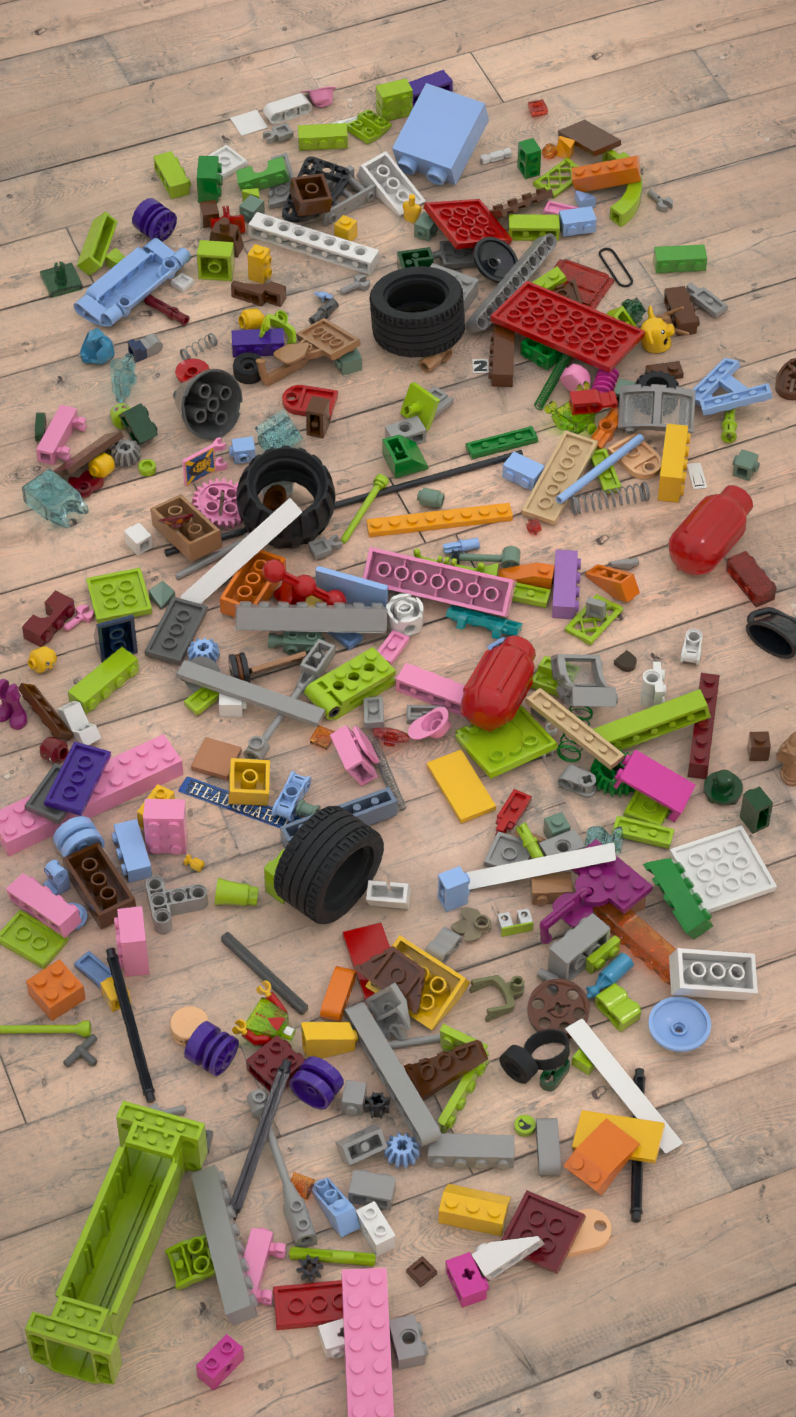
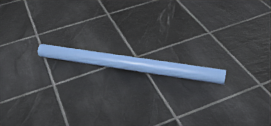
M636 435L556 496L557 503L562 504L641 444L644 441L643 435Z

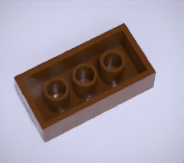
M99 842L63 858V865L68 872L69 880L100 929L115 923L114 918L118 917L117 909L136 907L134 896Z

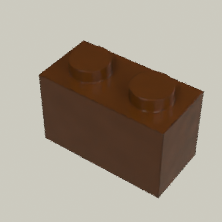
M312 396L306 409L307 435L324 439L330 424L329 399Z

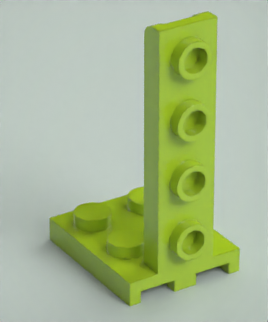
M445 1024L439 1030L441 1048L445 1052L453 1050L454 1047L477 1040ZM482 1042L483 1047H484L485 1052H486L487 1057H488V1056H489V1052L486 1051V1049L488 1048V1045ZM488 1060L462 1077L438 1119L440 1132L446 1133L448 1128L451 1129L454 1126L456 1114L464 1109L467 1101L466 1097L469 1093H473L476 1087L475 1081L478 1076L481 1077L489 1064Z

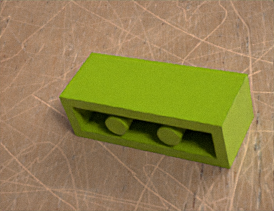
M347 124L298 125L299 151L348 148Z
M172 151L153 156L154 169L169 197L175 199L189 195L191 181L189 177L186 178L184 168L180 167L178 157H175Z
M509 214V235L513 239L512 241H535L537 238L551 233L559 241V215Z

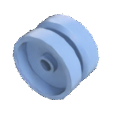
M86 816L69 819L56 830L53 836V842L63 858L97 842L104 848L105 843L91 819Z

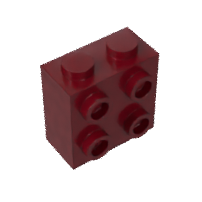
M277 1035L246 1059V1068L270 1092L278 1067L281 1066L283 1059L292 1062L291 1071L284 1088L286 1089L294 1074L300 1071V1066L305 1058L302 1054L296 1053L287 1040H282Z

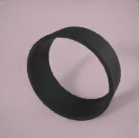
M556 1029L542 1030L530 1036L525 1042L524 1049L531 1055L538 1047L547 1043H560L565 1046V1049L553 1058L545 1060L535 1059L539 1070L558 1068L568 1060L570 1055L569 1039L564 1032Z

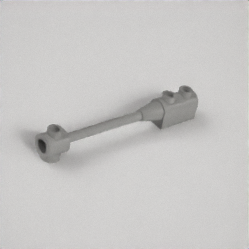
M320 639L317 640L300 664L301 675L294 692L290 696L291 698L298 699L310 683L320 678L335 656V645ZM277 714L262 737L254 736L249 739V745L243 753L246 759L263 760L270 749L268 741L285 718L284 715Z
M264 1089L254 1090L247 1095L252 1116L256 1119L261 1118L268 1098L267 1091ZM271 1125L267 1140L283 1184L284 1216L295 1247L303 1248L317 1245V1236L305 1201L290 1180Z

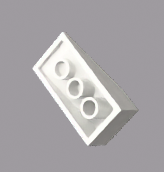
M386 151L360 166L356 175L366 188L375 184L376 197L399 217L404 215L402 205L405 201H409L410 194L415 195L416 204L422 205L426 202Z

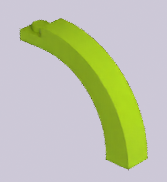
M612 149L603 153L602 162L630 156L625 152L618 154ZM642 176L640 182L625 184L627 188L625 194L618 202L610 206L609 219L619 227L627 224L639 208L642 194Z

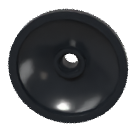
M485 237L479 240L473 249V260L479 272L487 279L499 283L518 261L513 249L507 243L495 237Z

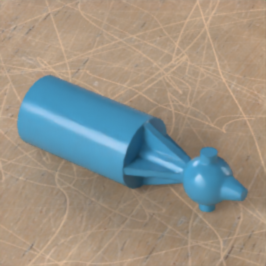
M620 953L599 973L595 986L586 987L587 998H595L600 993L599 990L610 987L614 983L616 984L634 966L632 959L627 954Z

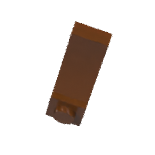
M234 280L231 284V297L258 306H263L266 302L281 307L286 300V286L272 281L268 284H249Z

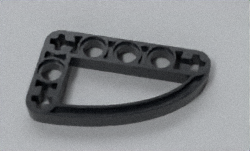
M307 157L297 177L305 174L324 173L325 179L337 182L338 185L331 193L332 206L341 196L349 182V169L316 157ZM329 168L331 172H324L323 169ZM290 193L282 209V218L294 223L309 221L322 214L298 216L294 203L291 201Z

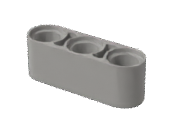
M536 1118L539 1176L561 1175L558 1119Z

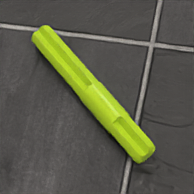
M290 1247L289 1258L291 1260L301 1259L304 1261L307 1259V1254H309L312 1259L318 1256V1262L375 1266L376 1254L303 1247Z

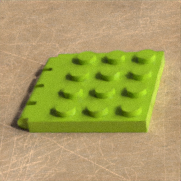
M520 705L510 722H507L500 728H496L492 732L480 729L472 723L470 727L466 725L455 730L456 741L490 779L558 748L557 742L522 705Z

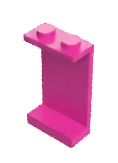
M635 749L631 755L627 754L622 762L624 768H620L614 778L617 781L614 787L617 789L621 782H624L672 810L668 819L675 823L683 812L696 784Z

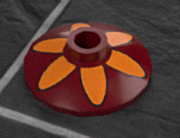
M194 514L159 519L158 522L172 525V529L183 527L184 522L194 517Z

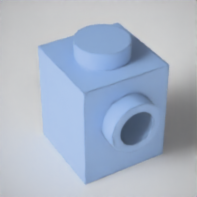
M253 436L231 439L232 446L229 447V455L234 458V464L248 463L256 457Z

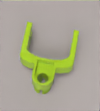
M278 310L274 315L267 314L263 318L259 337L262 338L265 331H268L271 325L272 328L275 326L274 329L283 328L284 332L288 335L287 344H296V330L288 323V315L283 310Z

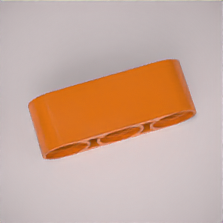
M340 966L335 967L321 1006V1018L341 1022L344 1015L343 1010L346 1009L355 983L356 970Z

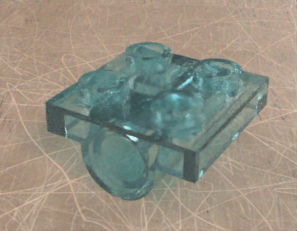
M126 353L124 359L117 358L110 362L112 391L116 394V402L123 403L125 398L129 397L131 387L135 385L137 375H135L136 363L134 362L133 354Z
M284 409L255 427L259 434L258 442L264 450L272 447L274 449L282 446L291 447L303 439Z

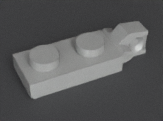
M693 283L686 285V291L690 293L691 300L714 318L728 310L727 304L705 287L698 288Z

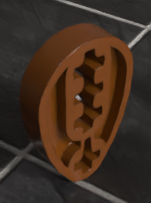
M796 358L786 362L776 378L775 391L786 400H796V370H793V366H796ZM791 379H795L793 392H789Z

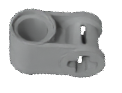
M567 765L558 779V784L563 789L572 791L582 797L590 798L596 793L595 775L575 765Z

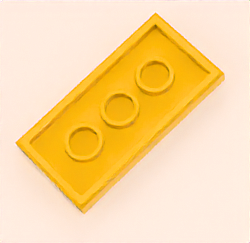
M462 749L427 762L426 767L460 823L496 810L495 803Z
M586 1110L581 1111L572 1144L573 1151L607 1118L640 1143L629 1160L656 1164L665 1129L663 1122Z

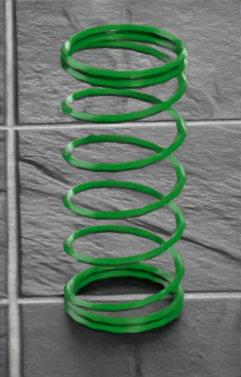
M574 706L569 707V711L571 713L573 710H584L590 713V716L587 718L576 716L581 721H587L588 726H590V722L588 720H590L593 717V711L589 706H581L587 708L588 710L583 708H575L571 710V708ZM563 733L560 738L561 743L557 748V755L567 762L579 761L583 748L581 747V750L572 745H563L564 742L577 744L575 741L567 739L566 734ZM565 748L571 752H578L579 757L577 759H570L564 756L560 749Z

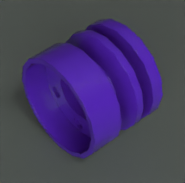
M147 198L134 211L132 224L151 240L157 238L163 242L173 233L177 224V216L156 199Z
M204 1021L189 1038L185 1047L184 1057L197 1066L202 1065V1069L207 1072L209 1071L210 1074L217 1077L225 1072L233 1061L238 1050L239 1040L234 1036H230L226 1031L221 1032V1029L211 1022Z

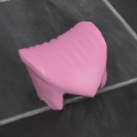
M572 364L569 368L564 369L560 381L569 392L590 390V374L585 368Z

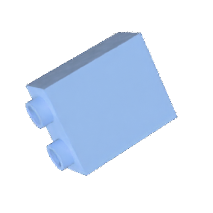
M426 83L392 147L398 167L403 173L408 175H414L415 171L425 174L426 178L436 185H443L444 182L456 185L489 122L485 103Z

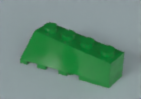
M666 858L643 864L646 871L655 876L652 878L655 885L663 893H666L663 895V898L672 909L675 908L672 912L687 935L696 939L714 926L710 920L712 915L706 908H703L701 904L703 900L692 889L694 884L689 877L684 875L686 870L680 862L676 863L673 859Z

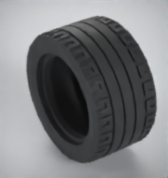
M425 266L402 268L383 276L375 283L370 292L369 300L373 336L378 345L389 353L409 358L433 356L453 347L464 334L463 289L460 282L444 270Z
M328 806L319 810L298 829L283 851L274 875L275 892L281 899L317 924H330L338 920L362 897L368 888V880L372 881L378 871L384 852V842L380 833L340 806Z

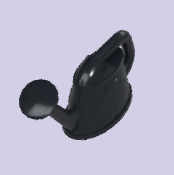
M772 607L761 608L749 613L747 616L746 632L758 647L779 658L789 659L795 656V617ZM764 615H770V616H767V617L762 618V619H759V620H754V619L757 618V617H761V616H764Z

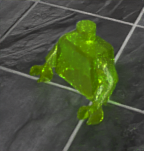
M587 381L583 382L585 389L579 383L577 391L588 390L590 387ZM550 401L549 405L547 404L544 407V411L552 415L551 418L559 430H566L575 434L586 431L589 434H593L597 429V426L594 425L596 413L572 415L569 401L558 408L555 401Z

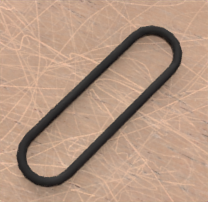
M602 248L599 251V256L617 284L621 287L631 286L633 278L615 251L611 248ZM609 250L614 254L630 278V284L624 285L618 281L601 255L602 251Z

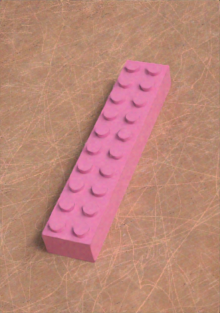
M162 734L110 758L82 816L92 818L154 789L157 784L162 785L182 776V760L165 735ZM30 795L0 809V844L7 855L11 856L53 836L63 823L79 815L68 812L60 825L25 810V804L32 796Z

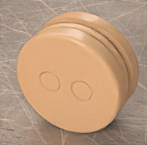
M193 1006L177 1010L170 1020L171 1035L174 1041L186 1047L195 1029L204 1021H209L206 1013L200 1008Z

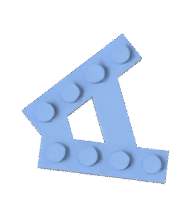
M724 358L692 390L696 391L695 405L701 406L703 416L773 399L770 386L766 383L747 388L731 376L740 367L739 361ZM720 386L728 392L727 394L712 396Z

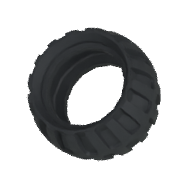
M282 446L275 449L272 447L265 450L263 454H258L244 469L239 479L236 494L238 513L244 526L251 533L274 512L263 505L258 497L263 488L281 481L294 482L303 486L313 496L314 502L268 543L277 549H295L302 544L307 545L308 542L315 540L317 535H320L329 524L335 508V487L330 472L316 455H311L300 447Z

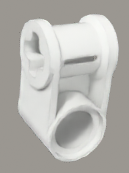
M689 629L686 632L680 663L685 661L699 666L703 637L700 630Z

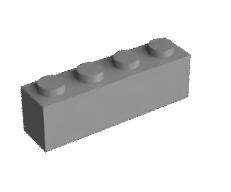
M441 1133L442 1139L428 1144V1166H433L434 1168L455 1167L463 1169L465 1167H475L477 1169L498 1168L500 1170L514 1168V1135Z

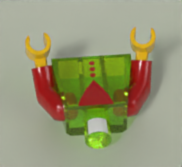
M262 981L261 983L265 990L258 986L256 991L260 995H265V998L261 997L246 1022L242 1019L235 1021V1024L239 1027L234 1026L232 1032L236 1035L241 1033V1036L255 1047L264 1046L277 1035L280 1038L283 1037L291 1041L295 1036L296 1029L288 1026L289 1014L274 992H270V982Z

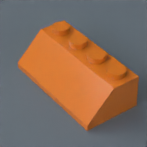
M639 155L571 168L575 191L587 192L641 181Z

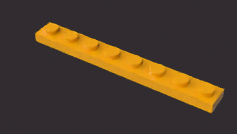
M509 502L366 519L369 537L513 521V514Z

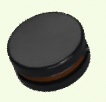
M245 653L229 654L230 676L250 683L249 667Z

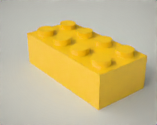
M667 423L658 501L679 503L680 496L684 495L685 485H681V483L685 484L686 472H683V470H687L688 459L684 457H688L689 446L686 444H690L691 433H687L688 426Z

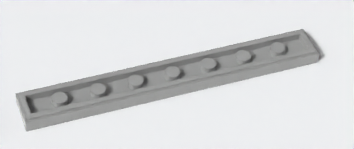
M184 660L176 673L179 679L318 727L325 714V709L186 660Z

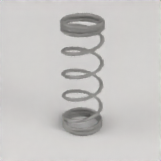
M213 333L206 335L211 345L215 346L218 344L217 338ZM200 338V339L198 340V343H197V342H193V343H192V347H191V348H192L193 353L195 354V356H197V352H196V350L193 348V344H194V343H197L198 346H199V349L201 350V352H204L202 346L199 344V341H200V340H204V341H205V344H206V343L208 344V342L205 340V338H204V339ZM182 348L180 350V355L182 359L186 360V358L183 355V352L185 353L187 359H191V356L188 353V351Z

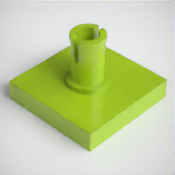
M410 383L400 414L405 418L418 416L426 431L430 430L440 399L417 383Z

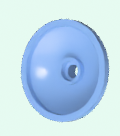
M676 996L666 998L654 1006L649 1015L648 1026L651 1036L662 1047L675 1052H688L699 1048L706 1042L711 1031V1019L706 1009L697 1001L687 997Z

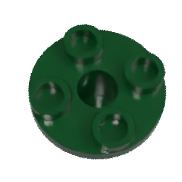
M723 769L714 772L704 782V793L707 800L713 804L734 805L738 802L743 792L741 780L729 770Z

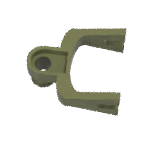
M498 975L472 979V986H470L469 991L473 993L493 985L501 992L506 1005L487 1008L485 1021L489 1022L513 1011L514 999L523 996L525 981L521 976H514L510 982L505 983Z

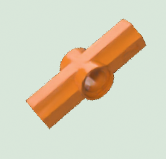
M611 408L606 417L599 421L597 430L590 438L598 441L596 450L603 449L607 442L613 439L614 432L618 428L619 408Z

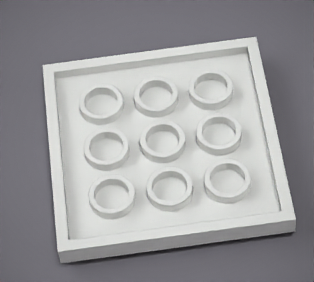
M742 825L670 849V856L676 863L680 862L686 870L684 875L693 882L694 887L692 889L700 895L703 903H701L703 908H706L710 913L774 892L777 889L776 883Z

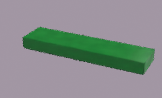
M530 426L465 443V448L471 460L538 443V437L533 427Z

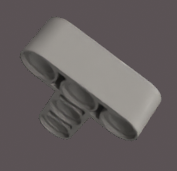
M151 876L146 880L148 903L154 929L158 934H167L172 930L171 916L200 911L208 905L207 889L204 885L195 884L166 890L161 877Z

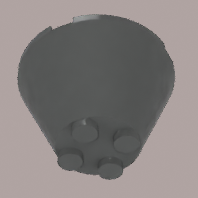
M221 369L205 370L182 382L173 393L176 407L186 427L193 435L199 438L213 440L226 435L235 426L240 417V403H243L242 391L238 381L227 371Z

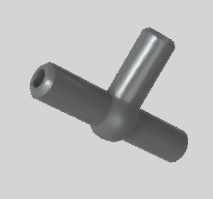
M91 1034L81 1045L76 1046L75 1051L63 1061L64 1065L70 1067L79 1057H82L91 1066H95L97 1059L87 1050L98 1038Z

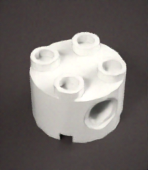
M411 594L393 596L386 605L388 609L387 627L390 632L395 630L407 636L420 633L423 626L424 610L421 600L417 597L416 599L411 597Z

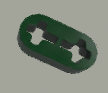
M36 412L35 441H41L46 432V413Z
M569 1059L564 1063V1067L561 1066L558 1070H556L557 1068L543 1070L540 1075V1087L543 1090L554 1091L569 1072ZM551 1076H553V1082H545L546 1080H549Z

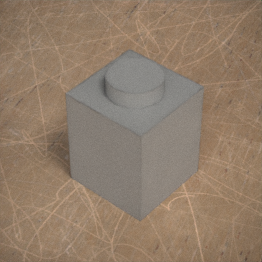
M345 1081L341 1101L342 1113L352 1116L363 1115L367 1083Z

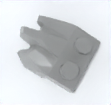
M394 982L365 1001L376 1016L374 1020L385 1038L389 1040L393 1033L398 1040H404L407 1037L406 1030L411 1028L407 1000Z

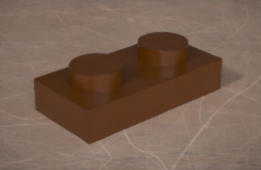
M680 361L646 365L645 367L646 372L654 370L656 372L663 371V373H669L670 376H674L675 379H681L684 376Z

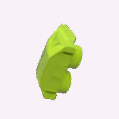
M206 1234L183 1240L164 1250L169 1258L176 1280L175 1287L178 1290L216 1275Z

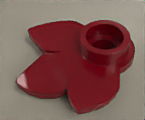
M86 470L79 478L69 476L68 485L75 490V494L78 497L86 498L93 491L102 488L104 477L94 479L90 472Z

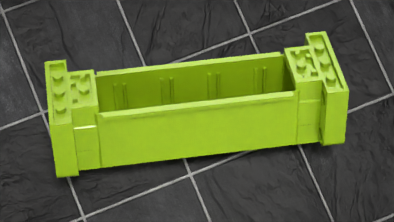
M122 1101L116 1115L120 1147L118 1146L56 1291L55 1297L58 1300L51 1316H46L32 1311L25 1327L30 1357L35 1362L46 1366L53 1372L92 1384H115L122 1366L118 1339L178 1194L184 1172H197L201 1170L208 1153L205 1123L127 1101Z

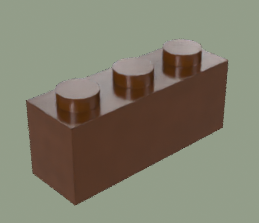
M685 286L665 288L664 304L667 311L681 306L684 307L683 310L670 315L674 328L689 332V335L696 334L700 321L699 317L695 315L694 304H691L690 293L686 291ZM675 332L676 337H677V336H684L683 334H679V333H676V332Z

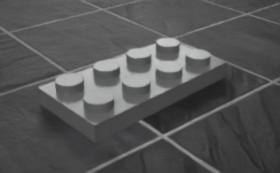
M172 597L145 649V656L181 665L188 647H190L208 612V606Z

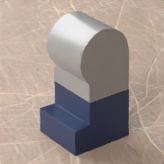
M149 334L144 339L142 338L138 341L134 339L127 341L128 354L135 363L159 353L163 348L162 342L155 334Z

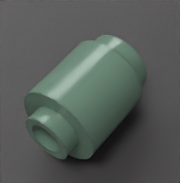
M425 487L419 490L417 495V501H419L420 505L436 509L438 507L442 508L445 494L441 493V491Z

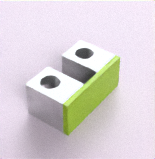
M529 908L517 910V925H513L509 912L497 914V924L501 937L533 931V920Z

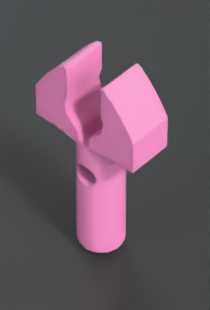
M89 605L78 606L76 608L77 616L63 626L65 631H69L81 621H86L87 623L93 621L94 609L89 611Z

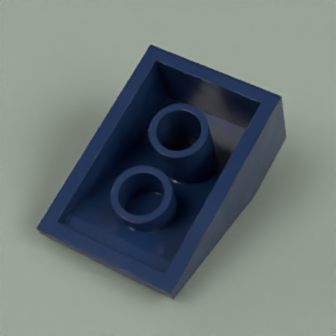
M133 614L96 624L94 632L95 647L102 663L121 647L131 654L138 653Z

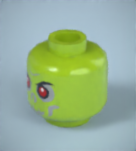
M116 404L110 410L111 421L117 429H125L119 415L131 408L127 404Z

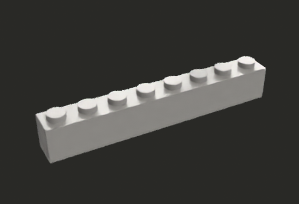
M241 601L240 604H235L236 630L387 631L388 609L382 603H371V606H364V603L359 602L353 603V605H345L343 602H335L334 605H327L325 602H316L315 605H308L307 602H297L296 605H289V602H278V605L267 601H260L259 604Z
M214 1164L192 1173L191 1177L225 1314L232 1325L235 1326L257 1317L256 1307L259 1306L256 1295L252 1294L251 1289L254 1288L253 1281L250 1275H247V1271L250 1269L246 1258H243L242 1255L245 1252L242 1241L238 1240L240 1230L237 1223H234L233 1220L236 1214L232 1205H229L231 1195L228 1188H225L224 1185L227 1183L224 1172H219Z

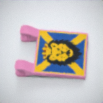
M220 437L216 438L212 445L182 460L184 485L186 487L215 471L227 469V462L223 463L222 457L217 458L215 461V451L226 449V443L221 444L222 439Z

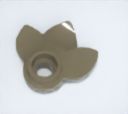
M469 907L461 908L463 919L451 925V928L456 933L464 935V941L467 942L478 940L482 934L488 933L492 928V922L488 916L480 914L477 909Z

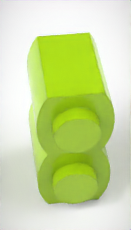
M614 983L595 997L594 1004L598 1010L620 1032L640 1020V1005L628 998V994L623 987H619Z

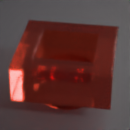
M543 99L528 102V109L532 117L548 114V108Z

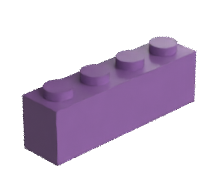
M556 550L552 618L573 619L575 612L579 611V601H576V598H579L580 587L576 586V583L580 584V572H577V569H581V558H578V551Z

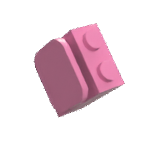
M345 725L330 734L346 771L361 786L378 777L372 761L377 764L379 759L371 742L357 726H354L352 731Z

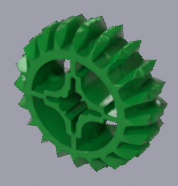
M629 751L626 752V753H623V754H624V758L626 757L627 754L630 755ZM594 758L590 771L596 777L595 786H597L598 791L603 790L604 795L610 793L611 797L617 794L619 798L622 794L628 796L629 792L634 793L636 789L624 782H621L617 789L614 787L617 781L614 778L617 770L624 768L623 760L610 770Z

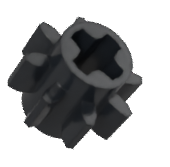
M372 1092L370 1098L365 1097V1112H370L371 1118L380 1117L382 1119L384 1113H389L390 1099H385L383 1092Z
M307 1254V1259L304 1261L298 1260L301 1268H297L296 1271L297 1273L303 1272L301 1276L302 1281L307 1278L313 1283L315 1277H322L319 1270L324 1269V1266L317 1264L319 1261L318 1256L312 1259ZM309 1264H312V1273H308V1270H306Z

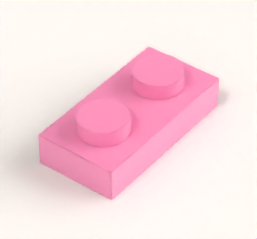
M392 630L378 649V652L391 666L409 643V636Z

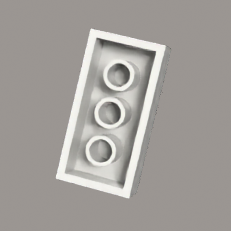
M677 948L669 955L672 996L749 1001L758 993L755 954Z

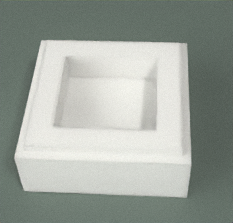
M180 273L170 283L173 288L185 293L195 284V281L184 273Z

